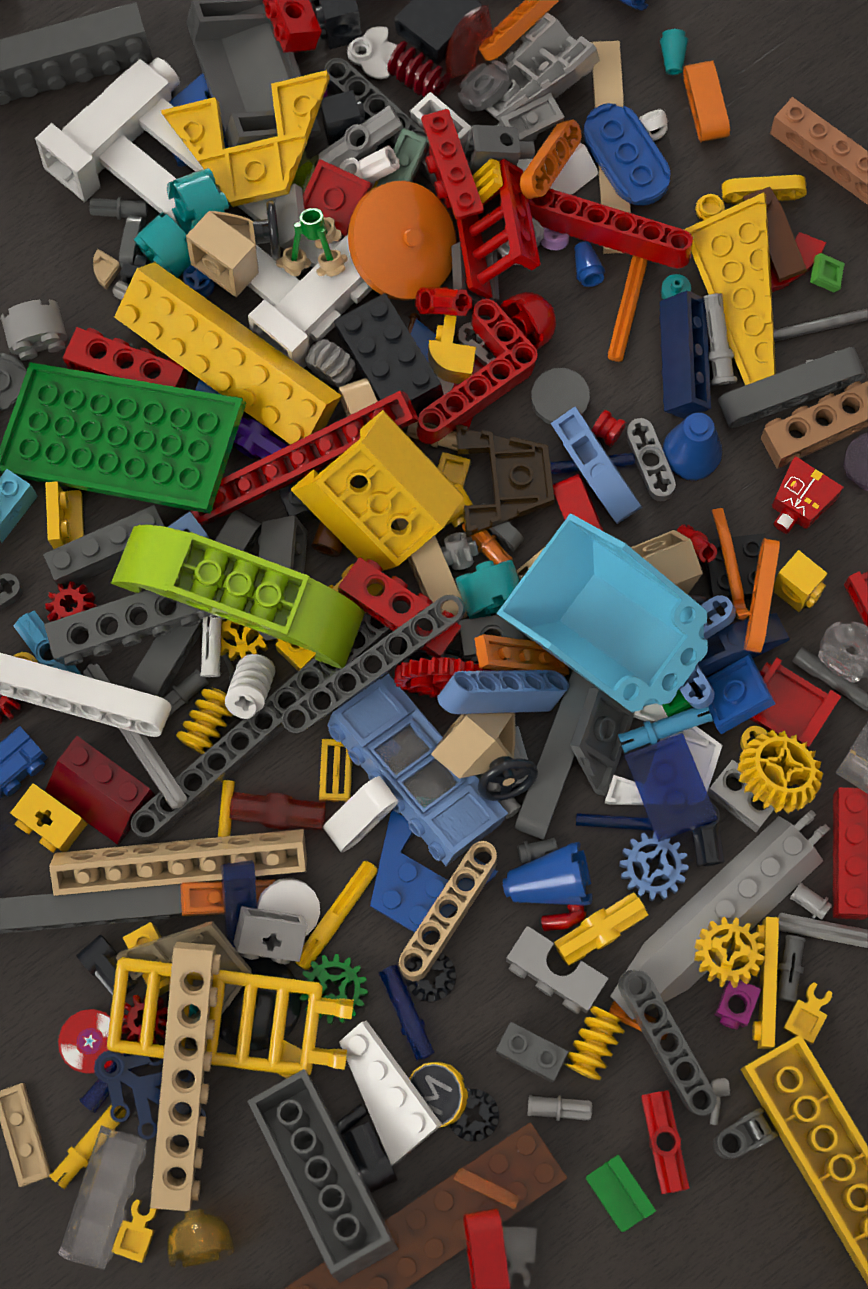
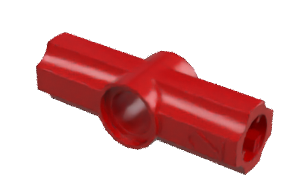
M669 1090L641 1095L650 1138L649 1146L653 1153L661 1194L687 1190L689 1185L680 1147L681 1138L677 1132ZM660 1133H667L673 1139V1147L668 1152L660 1150L656 1144L657 1136Z

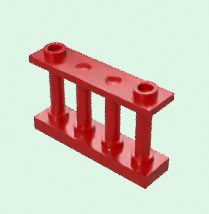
M504 158L499 161L503 186L482 204H486L500 194L501 205L480 220L478 214L457 220L467 278L466 284L469 290L486 299L493 297L490 280L515 263L531 271L541 265L529 200L523 195L520 187L523 169ZM502 218H505V229L483 244L481 233ZM509 241V254L487 268L485 257Z

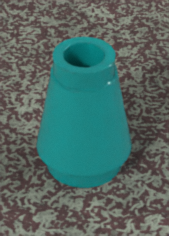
M669 29L663 32L660 44L666 73L677 75L683 72L688 38L685 36L684 30Z

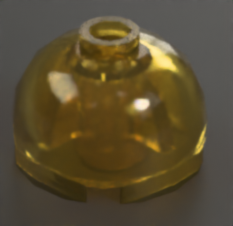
M203 1209L186 1212L184 1214L185 1219L174 1225L167 1239V1254L171 1267H176V1261H182L183 1267L202 1265L220 1260V1252L226 1250L227 1256L235 1251L228 1226L221 1218L215 1215H204Z

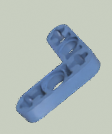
M722 595L715 596L701 604L707 610V615L712 622L711 625L708 622L704 624V638L708 639L733 622L736 616V609L727 597ZM720 605L722 608H725L724 611L726 613L721 617L717 614L716 610ZM697 664L693 673L684 683L685 686H681L679 689L692 707L703 709L713 702L715 693ZM695 681L698 687L703 690L704 697L698 699L689 683Z

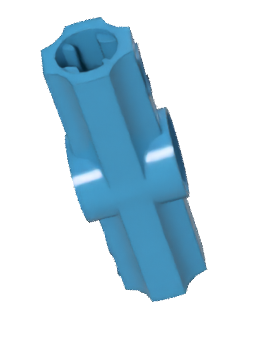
M35 610L24 614L13 625L40 664L82 675L75 665L65 666V664H61L54 659L51 661L44 660L45 652L51 648L44 622Z

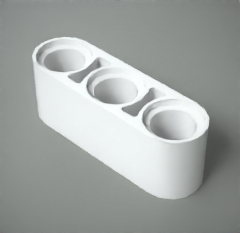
M377 776L363 785L324 824L323 829L339 851L343 853L362 840L399 801L381 776Z

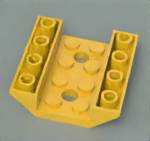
M382 410L360 429L361 438L321 473L318 474L313 469L293 486L291 491L357 558L360 557L365 561L371 559L383 568L382 571L399 566L442 530L464 496ZM361 475L368 481L364 487L355 488L350 484V480L354 476ZM397 518H403L408 521L407 527L403 530L393 529L391 523Z

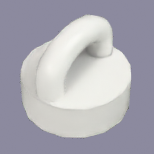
M654 110L639 118L653 141L665 135L668 128L665 111ZM660 128L659 131L656 132V133H654V134H652V133L650 132V131H653V130H655V129Z

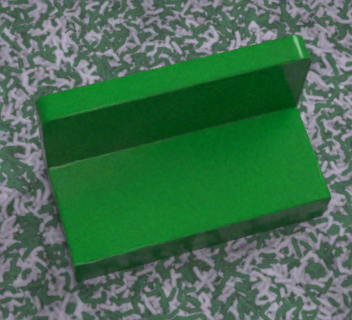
M619 1154L586 1176L587 1182L621 1232H625L642 1219H646L656 1212Z

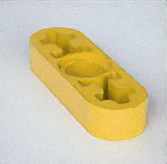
M801 175L735 178L727 180L721 185L723 201L730 204L742 203L743 196L767 187H771L778 201L796 200L807 194L806 180Z

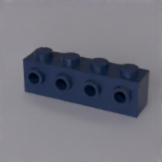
M686 290L661 300L659 317L661 324L664 412L683 419L693 413H701L711 409L706 308L703 297Z

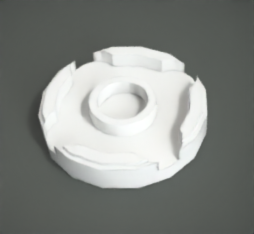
M284 878L273 882L260 894L257 903V909L303 916L308 925L306 936L314 929L320 916V903L314 890L304 881L294 878Z

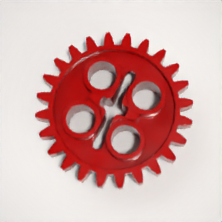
M432 657V660L420 658V661L409 660V663L401 662V665H397L394 683H396V687L408 690V693H418V696L429 695L430 698H438V695L455 672L495 670L479 668V663L473 664V661L462 662V659Z

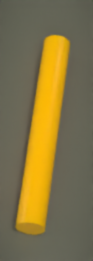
M223 780L218 837H226L231 834L235 781Z

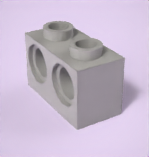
M732 759L709 788L707 795L754 832H757L774 811V808L770 805L765 810H756L751 804V798H753L754 794L752 792H744L746 783L741 782L742 788L738 791L730 790L727 787L726 779L733 777L739 780L741 772L737 770L739 763Z

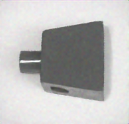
M472 125L464 154L473 175L491 158L497 161L504 158L517 166L518 161L521 159H533L535 148L533 141L519 142L518 130L515 127Z

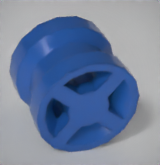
M192 265L184 270L183 280L186 285L205 298L211 295L215 287L213 280Z

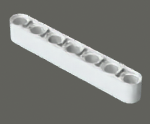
M0 653V695L146 736L158 737L163 731L172 706L161 697Z

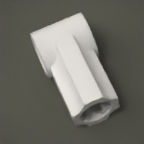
M386 146L359 161L355 158H348L342 162L339 168L372 183L374 186L375 181L400 168L394 150L390 146Z

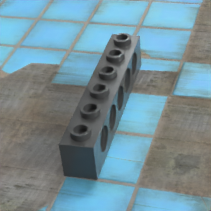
M146 590L46 623L44 626L54 660L65 664V666H72L81 663L83 657L92 654L94 656H103L111 653L113 647L122 644L124 647L139 644L143 637L153 635V637L164 636L171 632V628L180 625L182 627H191L200 623L201 618L210 615L212 618L219 616ZM176 602V611L171 615H165L166 605ZM141 612H147V620L141 625H136L135 619L137 615ZM117 621V631L107 635V626L111 622ZM83 631H88V640L84 644L79 645L77 641L79 634Z

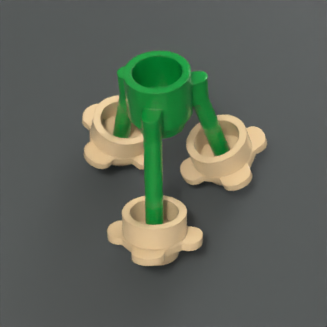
M309 208L304 210L299 216L300 222L294 223L295 236L293 247L284 250L283 256L276 260V265L279 268H284L292 276H299L303 269L311 266L310 259L306 258V253L299 248L301 235L303 234L307 239L315 240L316 248L324 250L318 257L320 268L316 270L317 274L330 277L340 274L345 270L344 263L348 260L347 256L341 255L338 250H330L329 244L341 239V231L337 230L334 226L335 221L333 218L323 217L320 209Z

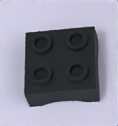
M765 533L731 537L745 599H752L758 556L762 541L766 538ZM710 539L708 542L717 548L715 559L711 562L705 561L710 599L722 595L733 601L720 540Z

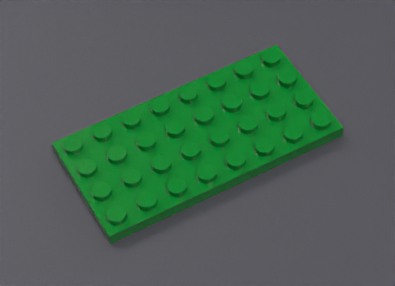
M30 362L0 446V474H3L8 469L23 479L44 483L58 481L60 486L211 514L246 402L243 398Z

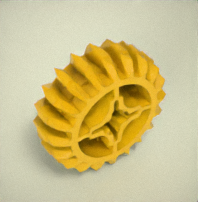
M773 730L766 735L761 733L752 741L750 740L745 746L746 749L740 754V763L737 768L741 772L739 782L747 784L744 792H752L754 794L753 802L761 800L763 802V809L771 805L775 813L782 809L787 814L794 809L799 811L806 804L812 802L816 797L815 794L821 788L820 781L823 772L819 770L821 762L813 759L816 751H808L806 749L807 742L802 744L797 742V734L788 738L785 730L778 735ZM767 755H772V756H773V757H768L767 759L760 758V757H762V756H767ZM793 784L800 785L797 788H787V786H793Z

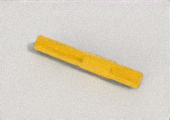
M366 860L362 862L304 944L300 962H295L304 970L310 969L311 962L317 959L377 874L378 869L375 865Z

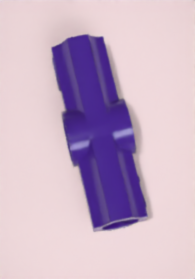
M243 417L241 418L233 445L245 456L251 459L256 457L261 460L287 447L286 444L273 437L270 431L253 419L248 421Z

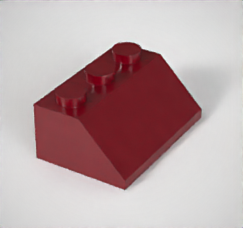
M78 736L74 738L58 759L45 789L46 793L117 845L121 843L131 830V820L134 814L156 796L149 787Z

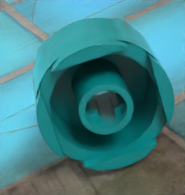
M209 168L196 171L167 184L168 199L174 198L176 206L172 208L173 215L180 228L186 234L195 227L208 211L225 213L224 210L229 208L228 200L223 192H218L215 186L214 175Z
M161 212L133 239L151 263L156 262L177 278L191 265L186 239L187 234L164 212Z
M507 560L497 565H494L493 561H486L476 566V572L464 574L455 579L469 619L491 616V614L497 613L518 585L520 579L512 560Z

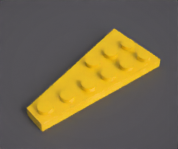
M763 192L684 229L693 237L691 252L708 294H723L727 339L730 349L734 352V359L745 385L776 374L766 194Z

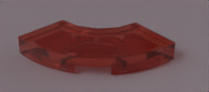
M482 5L470 11L456 26L450 38L446 54V72L451 74V78L469 73L476 67V55L480 45L486 38L493 35L488 5Z

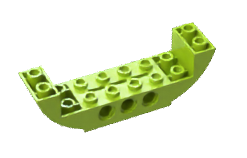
M137 525L133 527L111 582L113 585L135 593H140L142 589L149 590L316 653L315 660L339 669L346 665L365 612L353 601L332 588L310 578L308 575L192 532L188 533L156 525Z

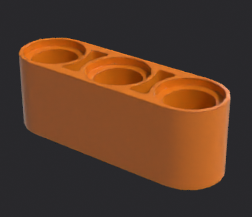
M707 61L685 65L683 67L684 83L699 141L703 142L729 137V119L714 62Z

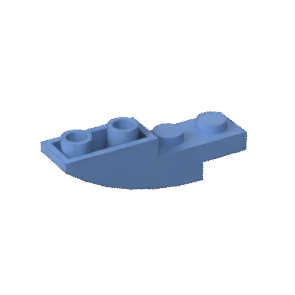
M573 407L551 423L573 461L616 524L642 508L576 407Z

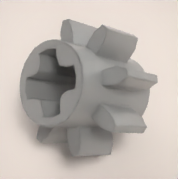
M454 533L444 539L445 547H441L447 565H451L454 570L470 567L474 563L472 556L479 554L476 541H473L472 537H467L465 533Z

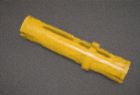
M112 1104L75 1147L71 1146L68 1149V1156L49 1175L54 1182L59 1180L58 1185L63 1189H66L67 1185L83 1166L87 1168L90 1164L89 1159L121 1123L114 1121L110 1117ZM117 1106V1107L115 1108L114 1114L118 1111V1109H119L121 1106ZM122 1107L115 1117L118 1119L123 1118L126 1114L125 1108Z

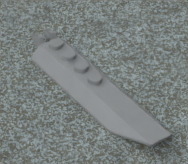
M812 810L795 825L778 816L644 942L626 971L638 970L647 973L664 1003L687 991L707 972L700 973L699 966L702 961L694 960L695 952L699 951L694 946L696 939H701L699 937L701 929L709 931L710 921L713 920L719 926L722 917H726L728 924H732L735 918H739V926L741 927L747 923L751 924L749 929L751 931L823 862L813 845L830 828L826 824L820 826L814 832V835L807 840L799 831L814 820L816 814ZM727 934L717 936V938H721ZM729 943L728 949H726L727 952L731 950V943ZM633 976L628 982V988L631 993L636 994L642 988V981L638 976ZM617 985L610 997L633 1020L635 1018ZM653 1004L648 1005L644 1013L654 1009L656 1006Z

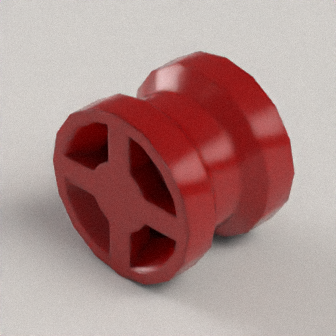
M604 410L595 422L592 432L596 438L601 437L605 440L606 445L612 447L622 434L627 422L622 419L617 420L613 418L611 412Z

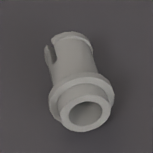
M802 882L789 898L814 914L812 916L814 919L818 917L822 920L832 906L828 902L829 898L823 899L803 885Z

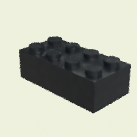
M386 293L334 320L341 342L354 360L362 377L368 379L377 401L398 391H403L407 393L416 414H419L423 409L444 395L439 379Z

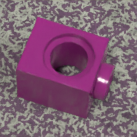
M739 980L737 988H733L731 981H727L714 1016L721 1018L720 1024L731 1029L738 1030L739 1026L746 1027L761 989L751 984H745L741 980ZM731 997H738L744 1002L745 1008L743 1013L736 1014L729 1009L728 1001Z

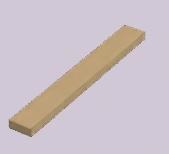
M620 41L591 42L597 48L600 60L592 69L594 107L596 108L607 103L623 107ZM598 165L600 204L631 213L630 203L623 200L616 193ZM603 246V254L623 253Z

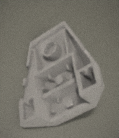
M545 13L520 37L523 43L515 53L510 51L505 57L508 62L505 66L512 75L511 85L498 102L485 110L500 121L501 117L550 92L554 99L557 98L582 77L588 75L592 71L593 66L600 61L594 44L582 36L575 40L567 33L558 19L549 13Z

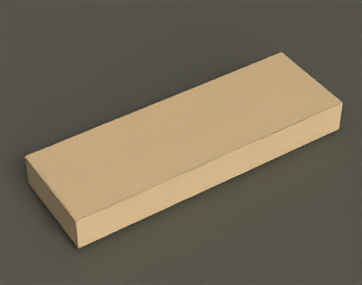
M25 1083L1 1090L0 1123L19 1187L49 1178L51 1170Z

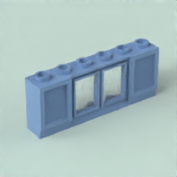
M389 674L377 680L332 712L327 726L333 739L341 742L346 747L351 760L356 765L362 766L367 772L369 780L381 776L399 801L393 810L405 817L410 830L416 836H421L427 843L431 855L436 860H441L445 866H448L470 849L474 843L479 842L500 826L508 815V812L498 801L487 800L478 792L479 779L476 775L459 779L431 755L443 737L400 687H396V683H394L393 678Z

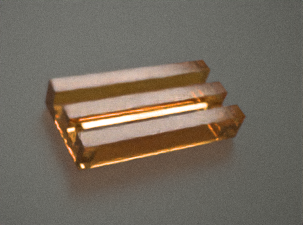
M463 1168L458 1169L454 1180L512 1209H515L520 1199L518 1198L519 1196Z

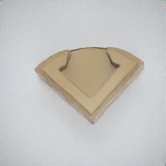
M97 249L93 258L94 273L100 285L107 290L122 267H120L119 261Z

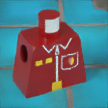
M795 456L772 504L773 509L780 513L773 525L779 531L786 534L790 532L795 523L804 529H808L838 499L843 486Z

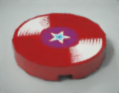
M95 1009L82 1010L69 1017L62 1026L58 1038L59 1052L64 1062L73 1070L85 1074H95L94 1064L97 1057L101 1053L109 1051L107 1039L110 1015ZM107 1061L104 1069L110 1068L115 1062Z

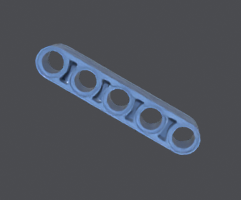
M553 670L458 671L453 674L438 695V702L442 708L452 714L548 712L554 708L568 690L569 683L563 675Z

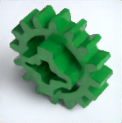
M335 954L333 961L330 962L326 955H323V964L321 965L312 961L311 966L314 970L311 973L303 971L302 974L310 982H315L316 978L319 979L323 987L322 998L348 999L347 990L354 981L355 992L352 998L354 1000L352 1017L355 1018L357 1015L354 1008L356 1006L364 1008L365 1006L360 1000V996L368 995V990L361 988V985L368 982L367 978L357 976L362 970L361 967L358 965L352 969L350 967L352 959L349 957L344 963L340 962L339 954ZM337 968L345 972H342L340 975H331L326 970ZM331 982L334 985L341 983L338 988L340 994L336 997L334 994L326 995L329 991L327 985ZM309 994L300 996L302 1002H307L309 999ZM319 1014V1021L323 1018V1016H327L328 1024L332 1025L334 1017L337 1016ZM338 1017L342 1024L345 1023V1018Z

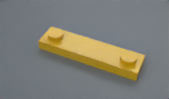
M765 917L762 925H757L756 930L760 934L756 943H762L765 946L761 953L765 958L760 970L759 1021H754L753 1040L758 1041V1049H772L775 1047L779 918Z

